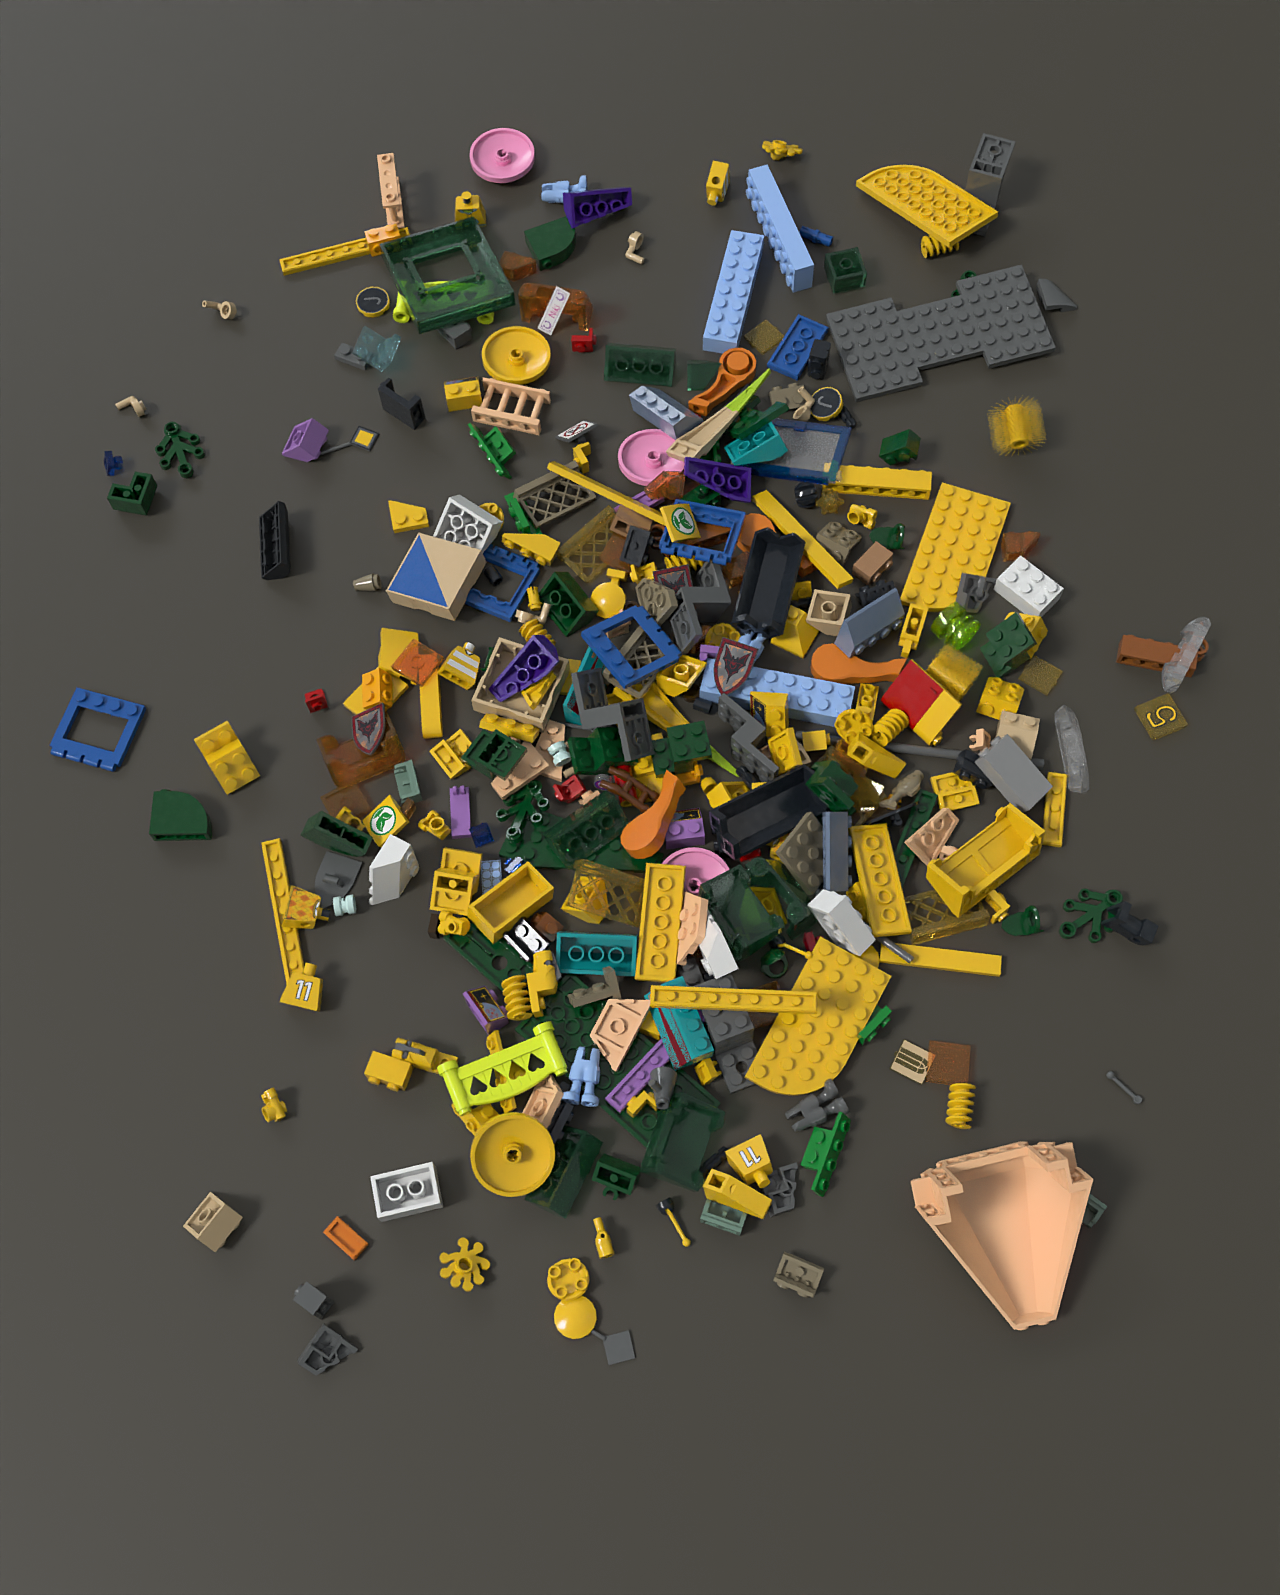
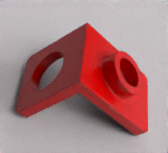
M322 689L305 694V702L310 713L328 707Z

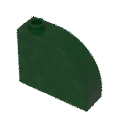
M567 216L524 231L525 242L540 271L550 269L567 260L576 246L575 228H571Z
M168 789L154 791L149 835L154 841L212 839L210 817L196 798L184 792Z
M323 811L308 818L300 835L324 848L355 857L365 855L373 839L372 836Z

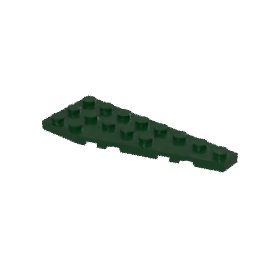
M538 809L535 810L542 815L544 819L541 826H534L527 812L520 829L523 835L521 842L511 844L506 837L499 852V857L522 865L529 861L535 869H572L573 871L603 872V870H611L614 872L634 871V873H646V863L661 864L664 858V853L658 851L645 859L633 858L621 844V838ZM516 813V816L512 822L511 827L513 826L518 813Z

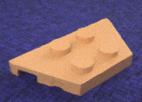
M686 891L683 895V906L680 913L681 926L678 932L679 946L677 964L683 966L687 963L686 957L688 953L693 955L698 945L705 938L708 910L707 899Z
M608 999L590 1033V1037L610 1063L611 1068L618 1072L651 1008L650 1000Z
M552 1074L535 1086L522 1112L536 1118L546 1128L550 1126L552 1117L560 1106L564 1094Z

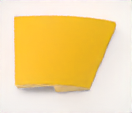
M382 628L380 632L381 647L378 655L379 668L398 678L403 676L411 680V684L416 685L419 656L418 633Z

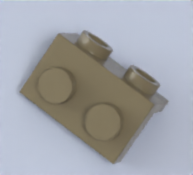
M799 383L789 384V388L782 389V386L771 388L772 391L768 392L771 406L776 401L786 403L789 410L805 405L807 401L798 392V389L802 386L804 387V385L799 386Z
M784 1251L773 1281L777 1282V1285L781 1288H791L797 1291L802 1297L809 1298L810 1296L814 1298L824 1268Z

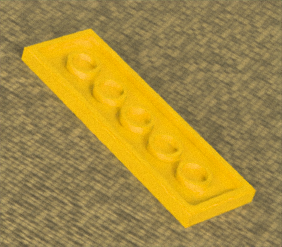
M887 823L851 826V828H848V833L852 840V851L872 935L874 937L910 934L912 929Z
M646 863L635 980L665 983L676 978L679 946L678 932L681 926L680 913L683 905L686 866Z

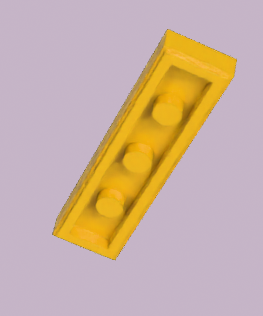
M1048 772L1047 780L1053 787L1045 794L1043 829L1046 832L1042 845L1061 847L1067 774Z

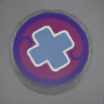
M599 774L595 776L594 786L598 789L607 790L599 786L602 779L610 783L613 782V778L609 775Z

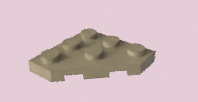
M643 578L635 587L639 605L647 610L651 615L650 618H653L659 626L678 607V600L674 590L650 578Z
M807 812L775 853L805 893L813 895L823 882V835L820 822L812 812Z

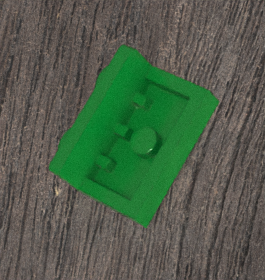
M876 1005L866 1026L857 1036L859 1038L858 1042L861 1045L866 1041H872L878 1034L876 1031L880 1027L884 1028L891 1021L890 1015L892 1010L887 1006L881 1009Z

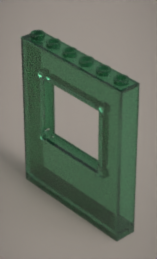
M474 216L379 244L385 265L419 335L516 305L514 291ZM463 250L475 274L425 288L414 264Z

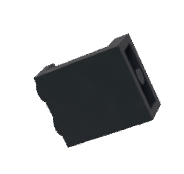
M390 378L380 384L378 392L383 410L415 430L426 419L421 398L415 394L410 401H407L396 394L392 379Z

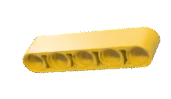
M438 655L418 656L423 738L443 737L440 676L437 674L439 670Z

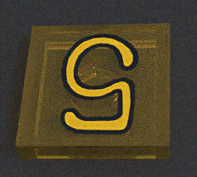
M1169 693L1134 708L1152 740L1161 738L1188 725Z

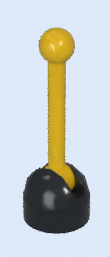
M778 933L772 934L769 939L770 948L783 949L785 947L804 955L806 959H811L813 956L810 951L805 952L786 944L785 938Z
M671 1197L658 1203L656 1207L661 1214L669 1215L683 1240V1246L688 1247L691 1241L686 1238L672 1214L674 1203Z

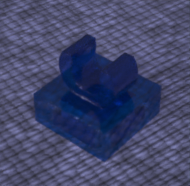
M104 451L107 476H114L115 469H122V457H113L112 451Z
M487 822L475 827L472 826L469 829L476 848L494 841Z
M519 856L514 860L509 857L504 862L507 866L504 870L509 876L525 864V862Z

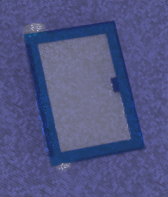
M775 418L771 422L788 451L783 456L771 461L738 465L751 468V475L801 482L809 481L823 485L835 484L836 481L840 482L842 478V471L839 470L852 430L851 427Z

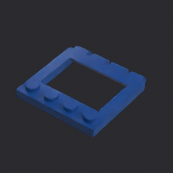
M675 499L674 504L690 505L695 521L729 527L731 530L724 551L721 552L673 543L665 526L659 543L661 553L674 555L677 552V556L692 559L694 555L695 560L710 562L713 559L714 564L725 566L727 562L731 563L746 512Z
M490 544L483 552L485 560L522 575L524 579L510 602L499 601L497 597L487 596L473 588L470 589L464 604L511 622L517 609H519L528 594L526 589L532 587L538 577L540 564L530 559L524 562L525 557L513 552L509 555L508 550L495 546L493 549V544Z
M635 605L581 632V637L623 689L677 663L683 654L675 644H672L673 641L667 634L661 631L662 628L657 622L650 618L651 615L643 606L637 607ZM633 619L636 620L665 655L637 670L633 669L605 634Z
M76 687L49 745L52 748L50 753L61 758L66 756V759L79 763L83 761V764L97 768L100 766L101 769L114 772L116 767H121L145 714L146 707ZM81 707L128 719L114 752L66 739Z

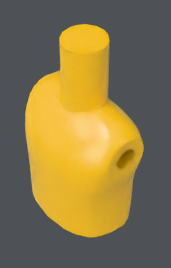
M602 1218L593 1219L597 1231L595 1244L599 1258L605 1259L615 1255L610 1236L605 1231Z

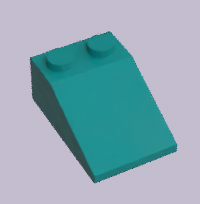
M772 422L764 425L743 440L736 439L724 447L734 466L771 461L783 456L788 451Z

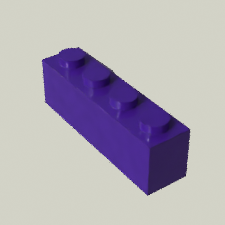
M618 187L564 192V212L571 228L578 227V225L631 206V188Z

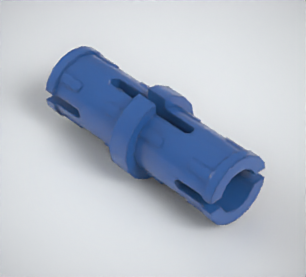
M802 226L799 231L801 237L807 238L813 243L817 242L828 247L832 245L834 237L824 234L818 229L813 230Z

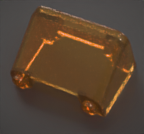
M524 283L520 287L518 298L521 320L523 322L530 323L531 318L535 315L540 317L541 311L546 310L556 286ZM559 287L570 293L562 313L573 315V322H578L579 330L588 331L593 312L591 300L582 290Z
M385 711V732L372 756L363 753L356 746L353 738L340 744L332 735H325L316 739L333 782L338 788H347L393 769L396 764L405 762V752L387 711Z

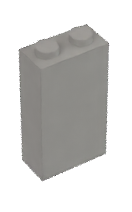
M1008 734L1001 738L997 736L990 742L992 746L986 747L979 752L978 755L980 757L975 763L1008 802L1024 813L1030 810L1053 786Z

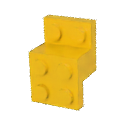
M228 721L194 739L227 795L260 776Z
M447 847L443 848L441 867L435 870L430 910H444L453 914L467 916L472 895L478 892L482 853Z

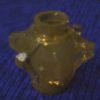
M826 488L821 492L820 499L816 501V506H819L822 510L821 514L825 515L827 512L838 513L837 509L840 505L844 504V500L838 497L839 493L837 491Z

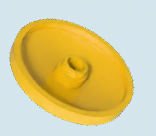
M511 326L500 329L487 338L482 348L483 366L487 373L498 381L517 385L527 384L540 378L550 365L551 353L547 340L537 331L527 327Z
M511 1112L495 1116L483 1124L473 1139L470 1159L476 1178L487 1190L500 1196L517 1197L534 1191L546 1181L554 1165L555 1148L549 1131L539 1120L524 1113Z

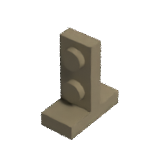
M610 966L602 968L605 984L596 983L592 985V988L576 989L572 994H569L568 998L572 1006L575 1008L607 997L609 999L622 1000L615 970Z

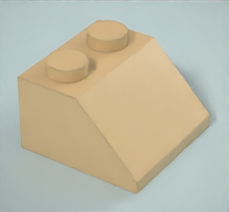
M814 589L806 622L826 635L837 636L843 621L850 616L852 608L851 594Z
M1002 710L995 738L997 736L1001 738L1008 734L1031 760L1040 719Z
M210 1192L183 1227L200 1242L216 1252L225 1244L226 1238L239 1226L243 1217Z

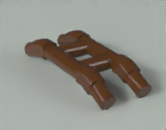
M610 766L608 773L626 781L624 786L620 787L613 782L610 783L603 779L599 785L620 796L642 813L650 808V806L644 804L648 797L655 803L660 796L658 792L651 790L627 771ZM632 786L642 792L638 799L628 793Z

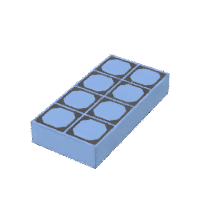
M501 860L482 861L483 894L502 881Z

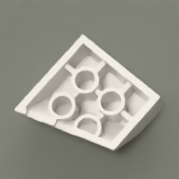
M456 495L449 497L433 537L476 548L483 553L496 538L503 521L463 496Z
M391 834L369 867V881L372 882L369 893L373 895L369 899V904L371 905L399 898L412 876L415 877L419 871V864L411 844Z
M707 910L705 938L698 947L703 956L701 963L709 976L713 975L717 979L737 970L738 966L722 931L714 921L709 910Z

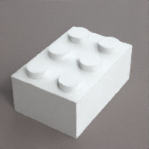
M1020 555L997 578L993 590L1024 614L1042 617L1060 599L1064 588Z
M823 889L807 905L835 945L847 952L861 956L876 940L872 935V929L862 921V915L852 907V901L849 897Z
M433 1162L370 1176L377 1218L381 1222L443 1208L437 1170Z

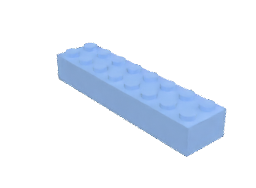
M768 165L749 169L748 177L746 178L748 185L746 195L748 199H751L752 209L756 211L758 222L763 226V233L768 237L769 246L774 250L776 261L780 263L781 273L786 276L787 286L791 287L793 293L811 288L814 263Z
M731 230L703 335V350L723 354L728 349L739 347L763 252L764 235Z
M707 658V666L704 670L699 698L718 704L721 694L714 680L713 669L715 659ZM753 667L745 683L727 696L743 709L750 710V691L788 693L789 718L835 727L834 723L837 716L841 712L851 709L855 686Z

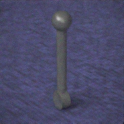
M1112 1071L1107 1072V1078L1112 1079L1129 1094L1135 1104L1142 1102V1098L1132 1093L1115 1077Z

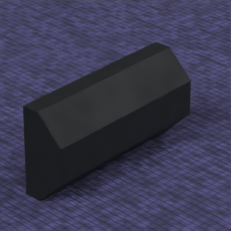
M277 501L259 517L261 578L265 580L283 579L291 572L288 510L284 502Z

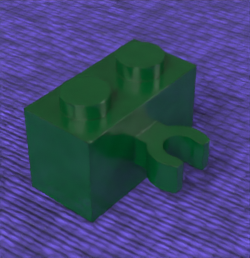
M911 429L882 439L879 457L890 466L902 461L910 463L911 458L917 460L921 438Z
M702 484L680 497V500L719 507L722 499L720 493Z
M604 1153L597 1161L592 1180L606 1186L603 1190V1196H606L608 1191L611 1190L614 1192L613 1200H616L620 1192L628 1195L633 1193L637 1188L643 1168Z

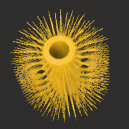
M1017 402L1016 404H1009L1005 410H988L1001 411L997 413H1002L998 415L999 417L991 418L995 420L992 422L998 425L996 429H993L997 431L993 435H999V441L994 442L998 444L996 446H1001L1000 448L1004 451L1009 447L1015 450L1018 449L1019 454V449L1026 448L1028 445L1030 447V445L1035 443H1045L1033 442L1037 440H1032L1036 438L1035 436L1043 435L1039 433L1040 430H1043L1039 428L1042 426L1038 425V429H1034L1037 427V421H1039L1037 419L1040 418L1031 416L1030 419V415H1034L1035 411L1040 410H1036V406L1032 407L1033 404L1030 405V408L1026 405L1024 407L1021 404H1017Z
M950 650L941 651L938 654L940 656H937L938 658L932 659V663L928 665L929 667L926 672L959 701L970 690L975 681L974 678L979 675L976 673L981 670L977 671V668L974 669L977 666L966 664L965 660H960L958 656L953 658V655L947 653Z

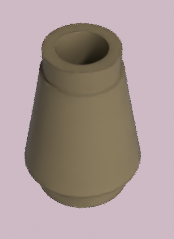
M372 573L353 580V586L355 591H377L381 589V579L378 574Z

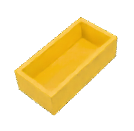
M527 861L468 906L467 917L494 944L503 937L502 934L504 932L510 931L521 917L528 918L552 900L554 887Z

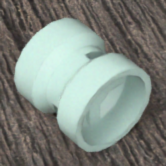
M564 741L556 742L547 749L549 754L553 756V762L556 767L571 761L570 752H567V746Z
M354 894L347 895L345 898L340 896L333 897L336 916H342L346 912L356 914Z

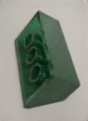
M608 342L605 352L604 380L672 386L676 348Z
M605 790L542 834L553 852L564 866L570 870L621 835L629 821L615 796Z
M564 1125L562 1130L565 1133L560 1143L556 1142L554 1144L555 1161L550 1175L540 1187L528 1193L524 1200L551 1214L566 1219L596 1156L600 1152L603 1142L587 1131Z

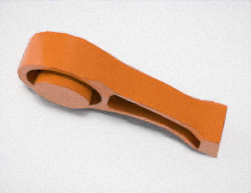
M735 347L724 352L719 360L718 376L715 383L708 390L696 395L688 402L689 410L695 414L707 416L715 406L726 400L737 389L751 382L756 373L755 356L744 348Z
M751 513L746 515L737 546L743 552L750 553L755 531L769 527L776 533L772 522L761 514ZM802 555L798 575L803 578L818 569L805 555Z
M831 643L824 644L816 649L812 656L810 668L815 679L835 683L894 682L904 669L907 658L880 663L868 662L856 656L849 658L835 644Z
M666 770L663 777L662 789L657 801L646 812L628 823L622 831L620 837L621 844L633 858H648L661 848L676 811L679 798L686 790L679 778Z

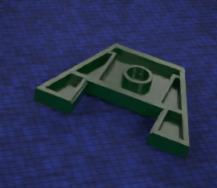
M753 395L723 435L743 440L788 411L789 407L786 403L776 401L765 412L754 410L753 408L761 400L758 396Z

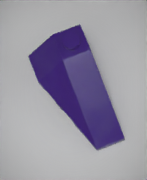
M692 457L684 458L685 476L733 501L751 502V468Z
M533 635L488 690L499 702H503L544 678L559 662L556 647L545 635Z

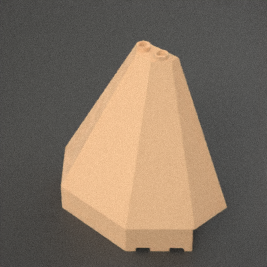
M1028 1142L1012 1143L941 1160L936 1163L935 1169L929 1168L920 1174L921 1178L911 1180L915 1208L1014 1330H1025L1032 1325H1046L1050 1321L1056 1320L1093 1183V1178L1080 1167H1077L1073 1143L1066 1142L1056 1146L1055 1142H1039L1033 1146H1030Z

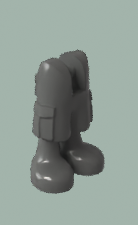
M828 1079L824 1082V1090L818 1096L810 1094L802 1098L799 1104L789 1109L785 1115L787 1120H790L801 1113L805 1118L792 1126L795 1132H799L827 1121V1116L830 1114L843 1112L846 1115L849 1113V1109L842 1097L835 1099L824 1108L819 1106L839 1096L834 1082Z

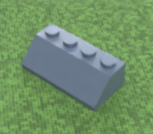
M641 386L629 395L633 411L674 440L703 422L701 417L660 389Z
M896 588L892 589L843 621L834 644L849 658L855 654H861L866 647L873 646L878 639H884L892 630L896 631L901 627L905 613L898 590Z
M822 812L823 889L830 892L848 891V887L852 886V876L848 875V867L852 866V857L848 855V848L852 844L851 836H848V828H851V816H848V812Z

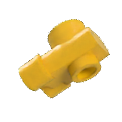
M852 504L847 518L852 524L860 522L864 524V527L872 530L876 524L875 519L878 511L872 508L867 509L863 505Z
M345 806L335 817L348 825H356L360 831H363L365 828L361 820L351 814V810Z
M434 810L430 811L427 817L421 819L418 823V827L424 832L429 831L441 840L451 833V829L445 824L443 818Z
M444 910L440 912L438 933L464 936L470 930V922L467 918H457L451 912Z
M274 1087L266 1090L261 1095L266 1106L262 1107V1114L267 1122L273 1120L275 1122L280 1121L286 1116L285 1112H287L285 1103L279 1101Z

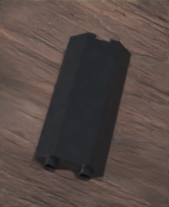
M769 527L755 531L731 622L741 632L751 634V631L761 633L764 638L783 635L806 543L796 533L780 537Z
M803 764L709 810L710 826L713 832H718L723 843L720 845L723 851L732 859L737 860L792 832L807 812H812L817 819L822 817V812H830V808L805 785L815 771Z

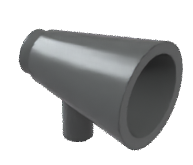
M658 1067L650 1073L648 1085L653 1089L656 1107L662 1110L669 1107L678 1077L676 1071L672 1068Z

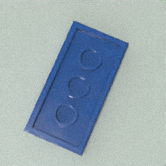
M798 314L768 361L767 368L798 380L809 363V354L814 339L823 340L829 327Z

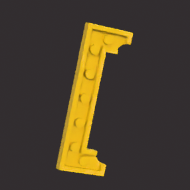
M1011 803L999 808L993 823L943 861L940 858L932 859L927 865V880L951 912L958 918L985 898L990 891L995 890L1040 854L1046 831Z

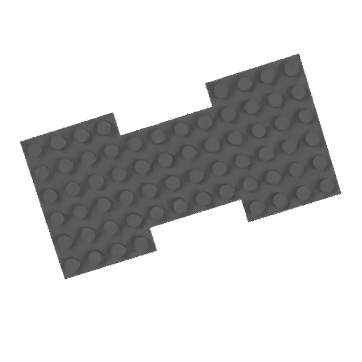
M1022 264L958 280L956 287L959 296L896 311L891 297L826 314V320L855 402L922 386L923 380L919 371L983 355L989 369L1054 352L1056 347Z

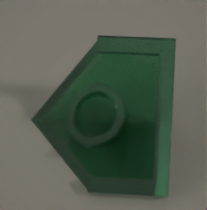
M687 360V391L705 390V387L722 363L708 360Z

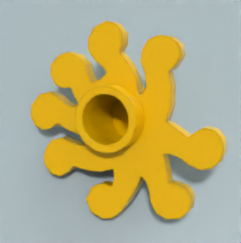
M781 140L763 141L762 148L767 153H771L773 160H779L787 155L790 157L795 154L800 155L803 152L802 149L798 148V145H787L785 141Z
M462 1237L458 1240V1245L461 1247L460 1252L449 1255L444 1252L441 1253L439 1257L441 1263L454 1262L448 1268H442L440 1276L446 1279L452 1273L451 1286L458 1288L461 1284L460 1280H464L462 1288L469 1292L474 1286L470 1282L471 1273L473 1274L474 1284L481 1285L484 1282V1277L480 1275L477 1264H480L482 1270H487L490 1267V1262L485 1258L476 1256L483 1251V1245L480 1242H476L473 1245V1249L468 1251L469 1241Z

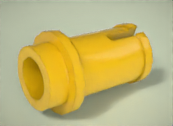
M532 587L527 588L528 608L531 611L541 610L542 602L539 599L538 587H533L534 590H532Z

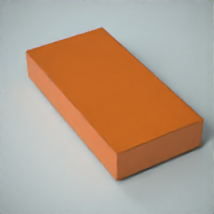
M338 1216L323 1232L354 1261L369 1245Z

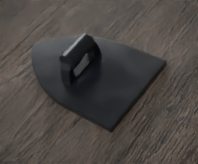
M919 801L870 820L862 825H868L889 816L892 826L897 827L902 824V819L898 812L919 804Z

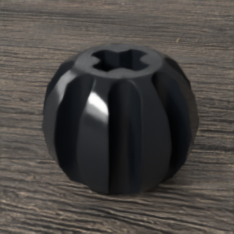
M803 481L795 486L794 494L799 507L810 508L817 503L816 487L812 482Z

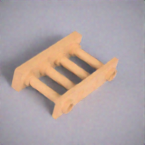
M394 153L377 155L383 209L386 208L387 224H397L398 229L405 228L399 177H396Z
M483 377V387L486 393L481 406L472 407L473 421L540 435L541 425L540 420L537 418L542 404L551 403L550 391ZM493 393L503 394L497 410L488 409ZM510 396L519 398L513 414L504 412ZM526 400L536 401L531 417L521 416Z

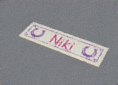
M556 286L538 329L552 335L570 295L569 292Z

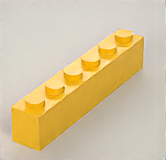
M824 464L822 492L929 500L932 472Z

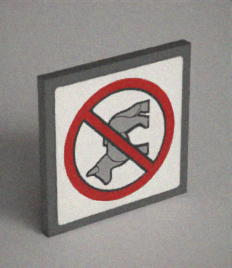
M583 420L555 437L568 443L575 439L577 444H584L587 441L583 434L597 427L598 424Z

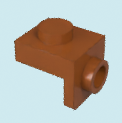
M547 912L536 913L531 919V923L549 942H553L557 937V932L561 931L564 927Z

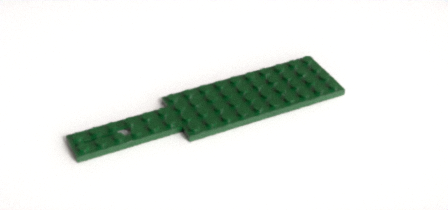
M467 916L464 917L470 922V930L466 935L449 934L443 937V940L502 993L504 989L501 983L505 979L516 975L526 976L528 973H533V965L522 960L517 950L510 947L503 938L493 944ZM496 957H504L508 963L505 969L496 970L492 966L493 960ZM568 973L558 983L555 994L542 996L546 1009H543L544 1016L535 1017L533 1014L532 1017L523 1020L515 1028V1031L522 1038L528 1040L535 1037L534 1027L551 1021L555 1029L553 1034L568 1067V1072L564 1074L568 1079L579 1046L586 1048L584 1060H590L592 1048L599 1049L590 1037V1033L606 1005V1002L601 999L574 1008L569 1002L568 995L572 994L576 989H588L589 987L573 973ZM527 976L526 979L521 982L527 983ZM527 983V987L523 988L522 990H527V991H529V989H528V983ZM638 1031L618 1072L611 1068L610 1063L600 1052L599 1083L594 1085V1094L599 1098L598 1106L666 1166L721 1103L684 1070L679 1069L676 1070L678 1077L667 1109L655 1111L649 1104H646L634 1118L627 1113L628 1106L621 1113L614 1109L605 1098L655 1046ZM671 1061L664 1066L674 1070ZM585 1082L581 1084V1091L583 1092L585 1090ZM647 1084V1086L636 1097H638L643 1091H645L647 1094L649 1092L653 1094V1089Z

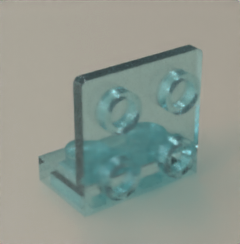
M364 326L353 354L382 372L391 364L401 337L395 333L391 338L385 339Z

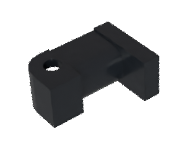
M1124 901L1107 908L1106 911L1115 915V917L1103 920L1101 925L1112 929L1137 945L1143 946L1153 942L1159 926L1148 919L1140 920L1129 914L1132 904Z

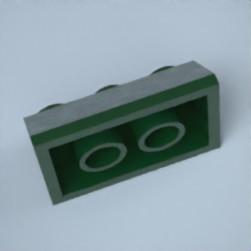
M554 572L539 592L542 607L544 603L551 605L548 615L565 637H569L588 625L599 611L569 572Z

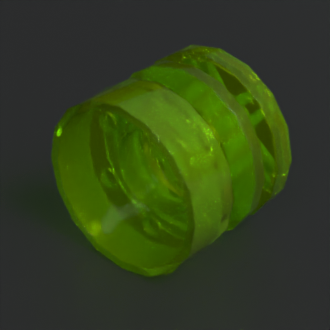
M954 602L945 608L934 620L930 628L939 639L945 638L944 643L946 645L949 644L950 647L955 649L954 651L960 650L969 643L981 626V623L977 619L974 620L972 615L966 616V609L958 602Z

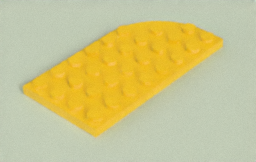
M914 165L887 166L874 170L856 181V187L947 247L953 246L998 217V211L940 174L924 167Z
M942 482L900 598L902 605L909 607L910 603L928 608L929 612L954 609L961 574L967 573L986 577L1011 503Z
M820 936L811 952L812 958L807 960L791 991L817 992V1014L778 1013L744 1078L770 1092L788 1096L809 1094L823 1088L824 1082L837 1077L845 1066L859 1039L857 1037L858 1034L866 1026L891 978L889 974Z

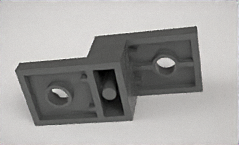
M723 693L718 701V716L723 722H728L732 725L735 731L731 736L730 753L732 757L745 764L749 772H754L758 775L761 782H769L777 778L779 767L759 751L765 744L766 728Z

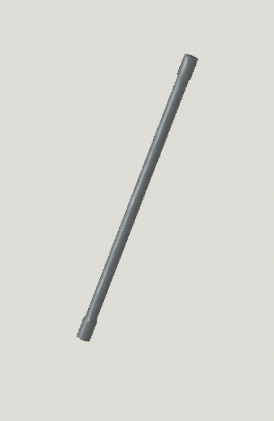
M796 730V740L803 742L802 732L807 731ZM829 735L830 745L849 746L841 736ZM889 742L883 747L889 752L956 760L958 754L962 752L961 750ZM1032 758L1031 762L1037 769L1043 770L1044 759Z

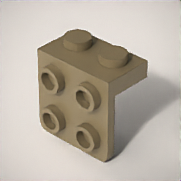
M829 522L817 533L815 540L843 567L851 549L860 542L862 537L856 531L842 527L838 522Z

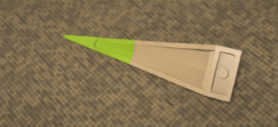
M770 368L724 408L688 433L677 438L666 450L667 455L683 462L685 457L699 459L701 456H705L770 375Z

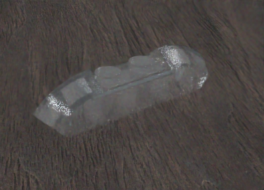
M1199 617L1187 624L1180 634L1183 638L1177 647L1181 650L1179 653L1175 652L1171 661L1163 666L1162 685L1165 692L1170 694L1178 690L1211 626L1209 618Z
M1063 705L1055 712V724L1065 774H1067L1068 789L1072 792L1083 793L1089 790V772L1081 731L1074 711Z

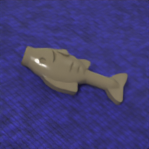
M915 770L899 780L896 788L892 790L893 796L890 799L879 802L880 807L897 810V802L902 797L907 795L913 797L920 790V784L924 778L923 773Z

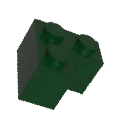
M135 471L130 486L112 483L107 499L113 510L147 516L158 485L152 474Z

